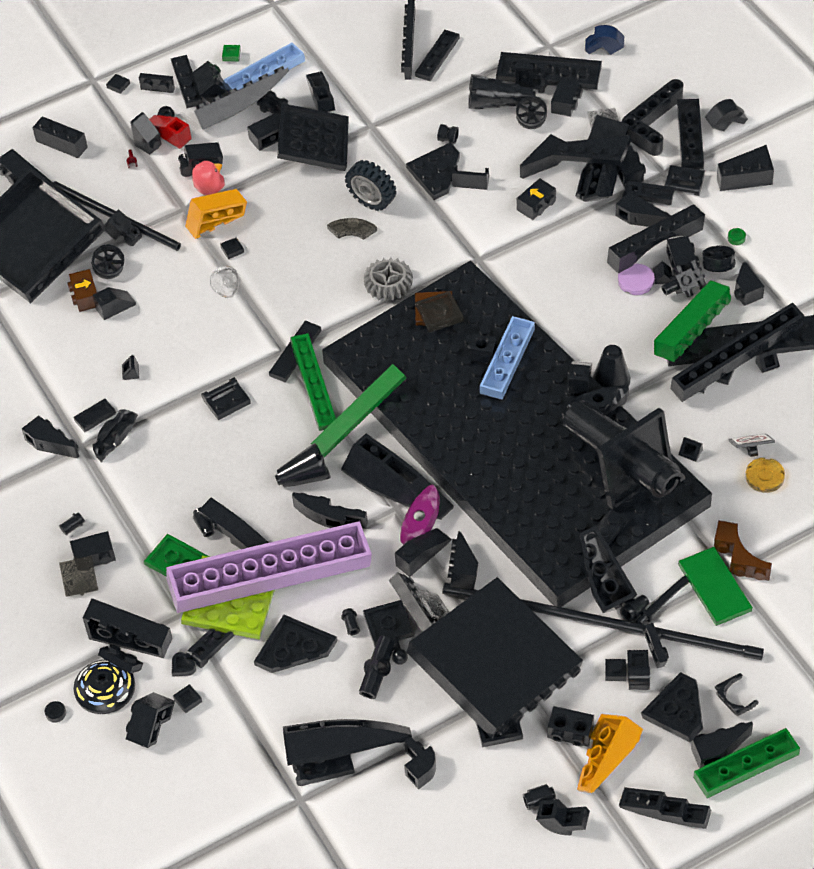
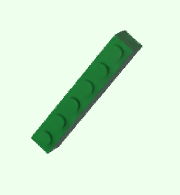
M710 280L654 339V355L672 362L681 356L684 350L692 345L696 337L700 336L703 330L711 324L712 320L721 313L722 309L729 305L731 301L730 287Z

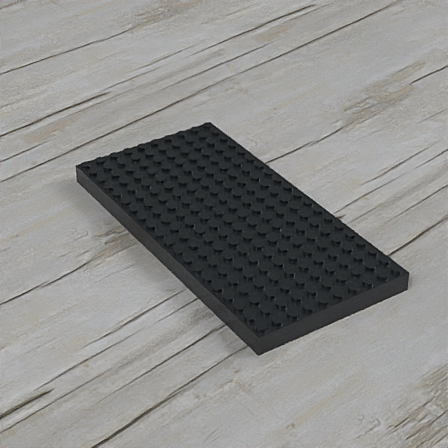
M470 260L417 292L452 291L453 324L416 326L415 294L323 348V362L356 398L392 364L406 376V379L371 414L553 606L562 607L591 588L578 535L595 525L597 526L611 509L607 505L598 453L567 431L563 425L564 416L568 411L567 404L582 395L568 393L571 363L575 360L535 323V330L503 400L480 394V384L490 363L471 361L470 353L467 352L468 343L473 340L474 334L496 337L498 348L512 316L529 321L533 320ZM590 376L588 392L602 388ZM601 396L593 399L595 402H602L604 400ZM622 406L607 414L609 418L626 429L637 422ZM672 454V462L679 466L680 472L685 476V479L681 482L678 481L676 487L668 495L658 498L643 489L613 509L628 518V523L609 545L610 550L621 567L711 507L712 492Z

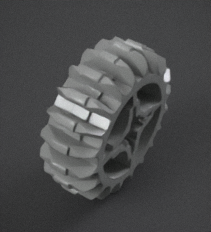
M383 257L382 261L376 260L375 263H371L370 267L366 268V273H364V286L367 292L371 293L372 298L377 297L378 301L382 298L385 302L387 299L394 301V298L400 299L401 295L406 296L413 283V275L409 265H406L404 261L400 262L398 258L393 260L390 257L389 260H386Z

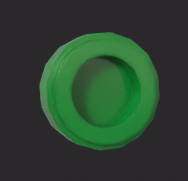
M740 228L731 229L728 232V242L736 246L743 244L746 240L745 231Z

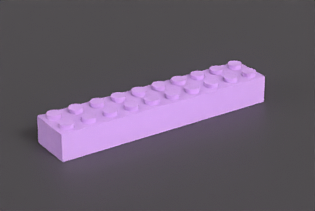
M359 521L166 567L167 582L176 611L181 613L370 567L372 554Z

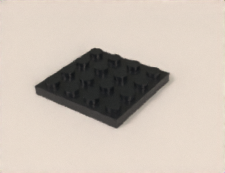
M281 103L277 158L346 171L349 116Z

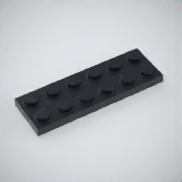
M501 52L496 79L516 82V63L533 64V69L536 70L539 64H544L547 70V76L545 77L547 85L557 86L560 78L563 77L581 81V88L597 90L602 61Z

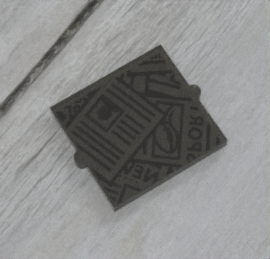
M92 556L80 559L75 557L73 560L59 563L66 597L78 594L83 596L84 593L98 591Z

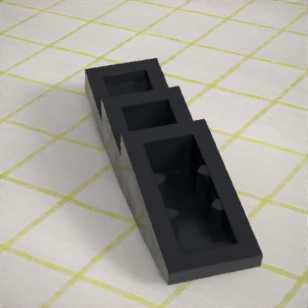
M212 497L198 510L199 515L213 523L216 530L229 537L230 542L240 549L269 543L244 520Z
M624 787L619 802L620 808L639 815L703 829L707 828L712 811L710 806L690 804L684 798L667 797L665 792L627 787Z

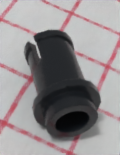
M79 512L73 513L71 518L59 525V528L67 536L78 526L82 527V523L85 520Z
M352 608L343 610L341 619L346 625L347 634L350 636L360 632L356 620L357 613Z

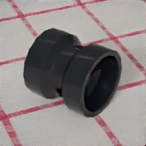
M440 124L437 140L456 144L459 127H448L445 124Z

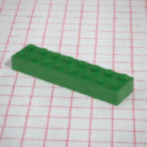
M784 728L695 770L693 778L706 798H710L798 756L800 747L787 728Z

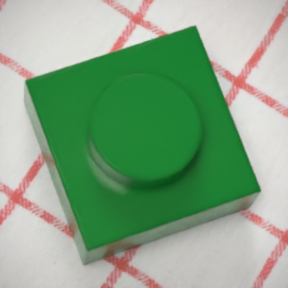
M224 45L222 61L239 62L241 46Z

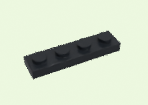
M187 55L170 58L186 109L203 103Z

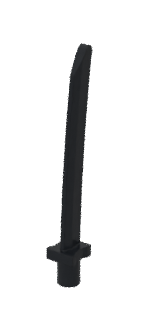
M684 575L647 610L643 608L636 623L645 624L647 621L650 622L652 616L689 583L687 577Z

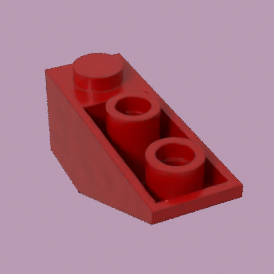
M154 115L149 119L158 130L160 137L179 149L192 139L189 124L177 117Z

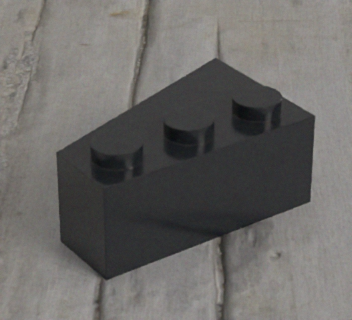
M767 145L718 163L717 182L720 191L773 185L774 168Z

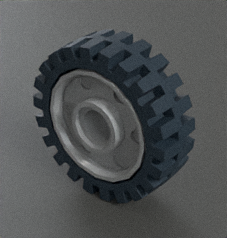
M360 160L346 173V187L350 188V194H354V199L358 198L360 204L364 203V206H369L371 210L381 211L393 201L397 194L394 181L390 180L391 176L389 174L386 175V171L384 169L381 170L379 165L375 166L374 162L369 163L368 160Z

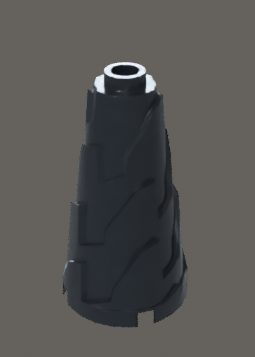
M471 74L468 107L469 109L500 108V106H517L522 98L536 96V91H533V88L522 86L518 83L504 82L500 79Z

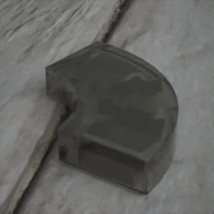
M344 218L327 224V229L338 239L352 235L364 240L377 231V226L363 219Z

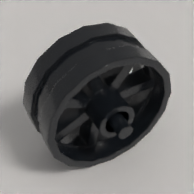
M526 96L518 102L516 119L523 128L536 129L545 123L547 106L541 98ZM529 102L528 108L523 105ZM540 107H542V108L544 109V112H540V111H536V110H538ZM521 108L526 112L519 114V109ZM536 115L543 116V118L539 121ZM527 116V121L525 122L521 118ZM530 120H535V123H529Z
M106 244L98 247L93 252L91 262L94 273L104 279H113L119 276L124 267V254L114 245ZM107 251L114 252V253H113L112 255H110V254H107ZM104 252L105 256L101 257L98 254ZM118 255L121 260H113V258ZM95 258H96V259H98V260H100V261H102V262L99 263V264H97V265H95V261H94V260H95ZM113 264H121V266L117 270ZM103 266V267L105 268V270H104V272H103V271H101V270L98 269V268H100V267ZM110 268L114 271L107 273V270Z
M711 246L702 252V265L707 271L726 272L733 269L736 265L735 250L731 247Z

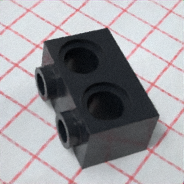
M553 706L547 727V738L556 742L564 741L575 746L588 747L594 728V715ZM578 729H583V730H585V731L579 732V731H577V730H578Z

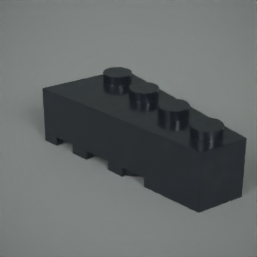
M91 598L82 617L89 640L117 645L121 648L160 658L165 657L172 641L171 630L166 625L156 623Z

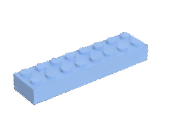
M290 43L224 79V87L227 91L234 88L240 90L244 88L243 84L251 80L255 83L259 81L258 77L266 73L270 76L279 67L283 66L284 69L288 68L290 70L305 61L304 53L294 43Z
M512 316L480 384V394L503 400L535 330V322Z

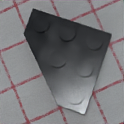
M450 142L406 163V168L431 198L436 200L449 193L452 182V170H454V165H457L459 162L460 152Z
M283 615L255 658L254 665L274 673L328 657L338 641L337 636Z
M680 672L641 712L642 718L691 742L703 729L696 679Z

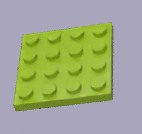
M275 590L185 611L181 618V624L208 630L215 629V631L224 633L232 631L234 635L260 640Z

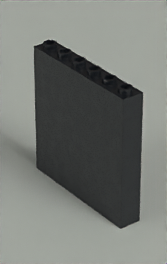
M30 168L0 196V280L31 304L106 230L102 220Z
M498 577L412 639L406 651L492 739L498 734L503 735L513 722L515 724L523 718L524 713L527 711L532 712L542 699L546 701L552 695V691L556 688L558 690L561 689L570 677L575 678L581 672L580 667L583 659Z

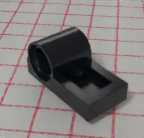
M627 650L629 690H650L648 650Z

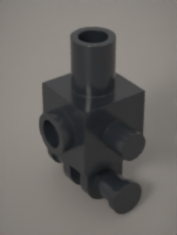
M696 259L688 262L691 267L690 269L683 270L681 265L674 267L676 274L669 277L670 282L661 286L666 296L673 292H676V294L685 292L688 298L694 295L691 288L699 285L701 290L707 285L704 280L705 275L701 274L702 268L698 266Z

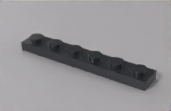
M408 0V4H405V14L407 15H404V26L406 27H403V37H406V39L402 40V46L405 50L402 51V61L404 62H401V73H404L405 80H412L415 0Z

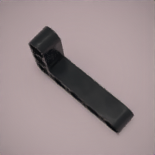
M672 79L622 118L623 123L630 125L627 135H631V142L652 156H658L663 152L664 138L662 134L649 125L675 106L677 99H683L684 84L681 80Z

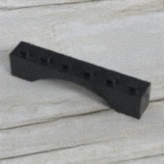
M693 204L610 246L607 263L617 273H620L632 267L638 259L660 242L676 236L690 237L702 231L705 214Z

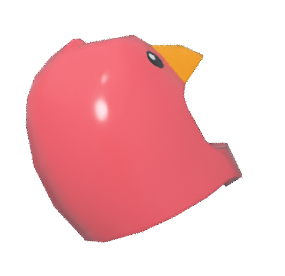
M203 161L193 168V184L198 192L203 195H210L221 191L225 186L224 177L219 174L222 164Z

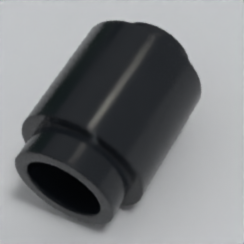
M547 784L529 789L527 793L523 794L527 810H538L541 800L556 799L553 787H549Z

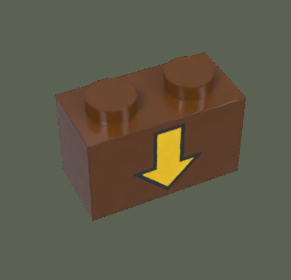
M90 269L69 274L70 282H67L70 293L74 292V295H71L73 305L78 306L79 312L95 308L93 294L97 293Z

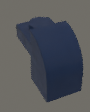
M596 26L594 34L585 39V51L591 54L603 47L611 55L624 48L625 36L613 26Z

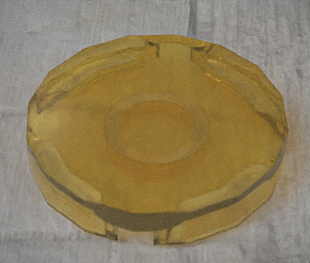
M765 458L753 460L748 464L745 472L748 485L755 491L762 493L778 490L785 479L784 468L779 462L771 458L770 460Z

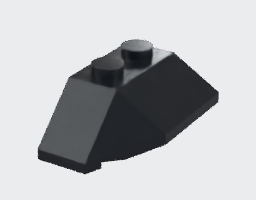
M586 163L581 172L575 195L576 198L589 202L612 196L619 171L618 165Z

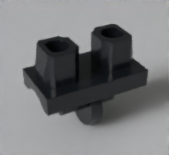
M271 90L257 101L260 111L264 113L269 111L272 114L278 113L279 116L281 103L288 104L287 99L278 98L276 93Z

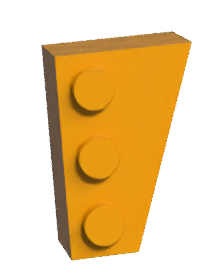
M237 189L192 198L185 227L197 239L201 233L207 230L211 232L215 230V226L221 223L226 225L244 216L247 201Z

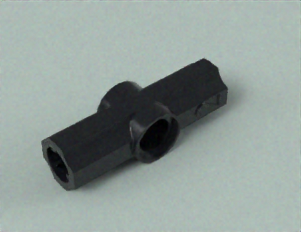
M379 636L371 659L366 660L364 663L365 676L359 689L361 696L376 699L383 677L387 676L391 671L389 661L395 647L393 639Z

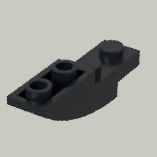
M292 493L293 506L305 517L322 526L333 528L360 521L362 528H367V511L332 506L331 499L324 496L318 497L306 493Z

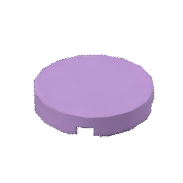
M634 264L618 274L619 287L624 292H630L631 295L645 294L654 285V273L649 267L642 264Z

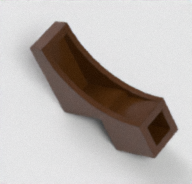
M718 520L714 547L717 552L732 554L730 563L731 574L738 577L744 576L769 581L772 563L756 558L745 549L738 535V523Z

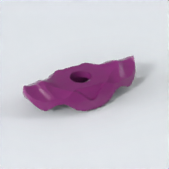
M434 485L425 488L409 507L401 526L400 542L403 545L407 541L431 531L440 504V496ZM418 511L425 513V518L421 521L414 519V514Z

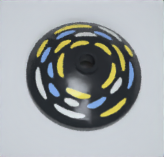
M105 659L97 660L85 666L77 675L73 687L74 695L78 704L88 712L94 714L113 713L123 708L131 700L135 691V679L133 673L130 674Z

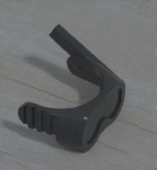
M741 673L715 686L717 696L736 716L752 710L759 703L757 700H754L744 707L727 700L726 693L728 688L733 683L742 679L743 675Z

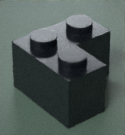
M153 692L134 701L131 706V719L126 726L127 735L125 739L146 748L156 744L161 724L171 719L175 700Z

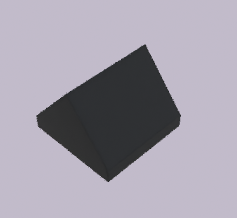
M662 261L653 268L655 284H666L671 281L669 277L672 276V270L665 262Z
M776 349L758 354L755 362L762 373L780 367Z
M131 355L122 364L123 380L139 379V364L134 355Z
M684 437L678 455L696 462L703 451V443Z

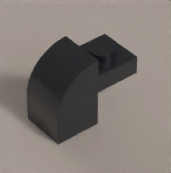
M725 99L718 102L705 116L712 128L725 131L732 121L745 124L748 120L744 110L737 106L733 99Z
M410 736L404 741L405 752L412 758V760L404 765L405 776L419 790L435 775V752L431 746L424 749L419 741H415Z
M559 799L541 800L536 820L545 829L553 833L570 836L572 831L586 830L590 810L586 806L567 808Z

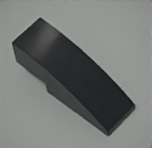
M323 72L307 74V83L316 109L325 112L334 111V98Z

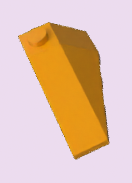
M601 714L592 731V748L587 750L586 755L589 759L588 763L582 768L577 790L593 793L635 748L640 740L643 728L626 716Z

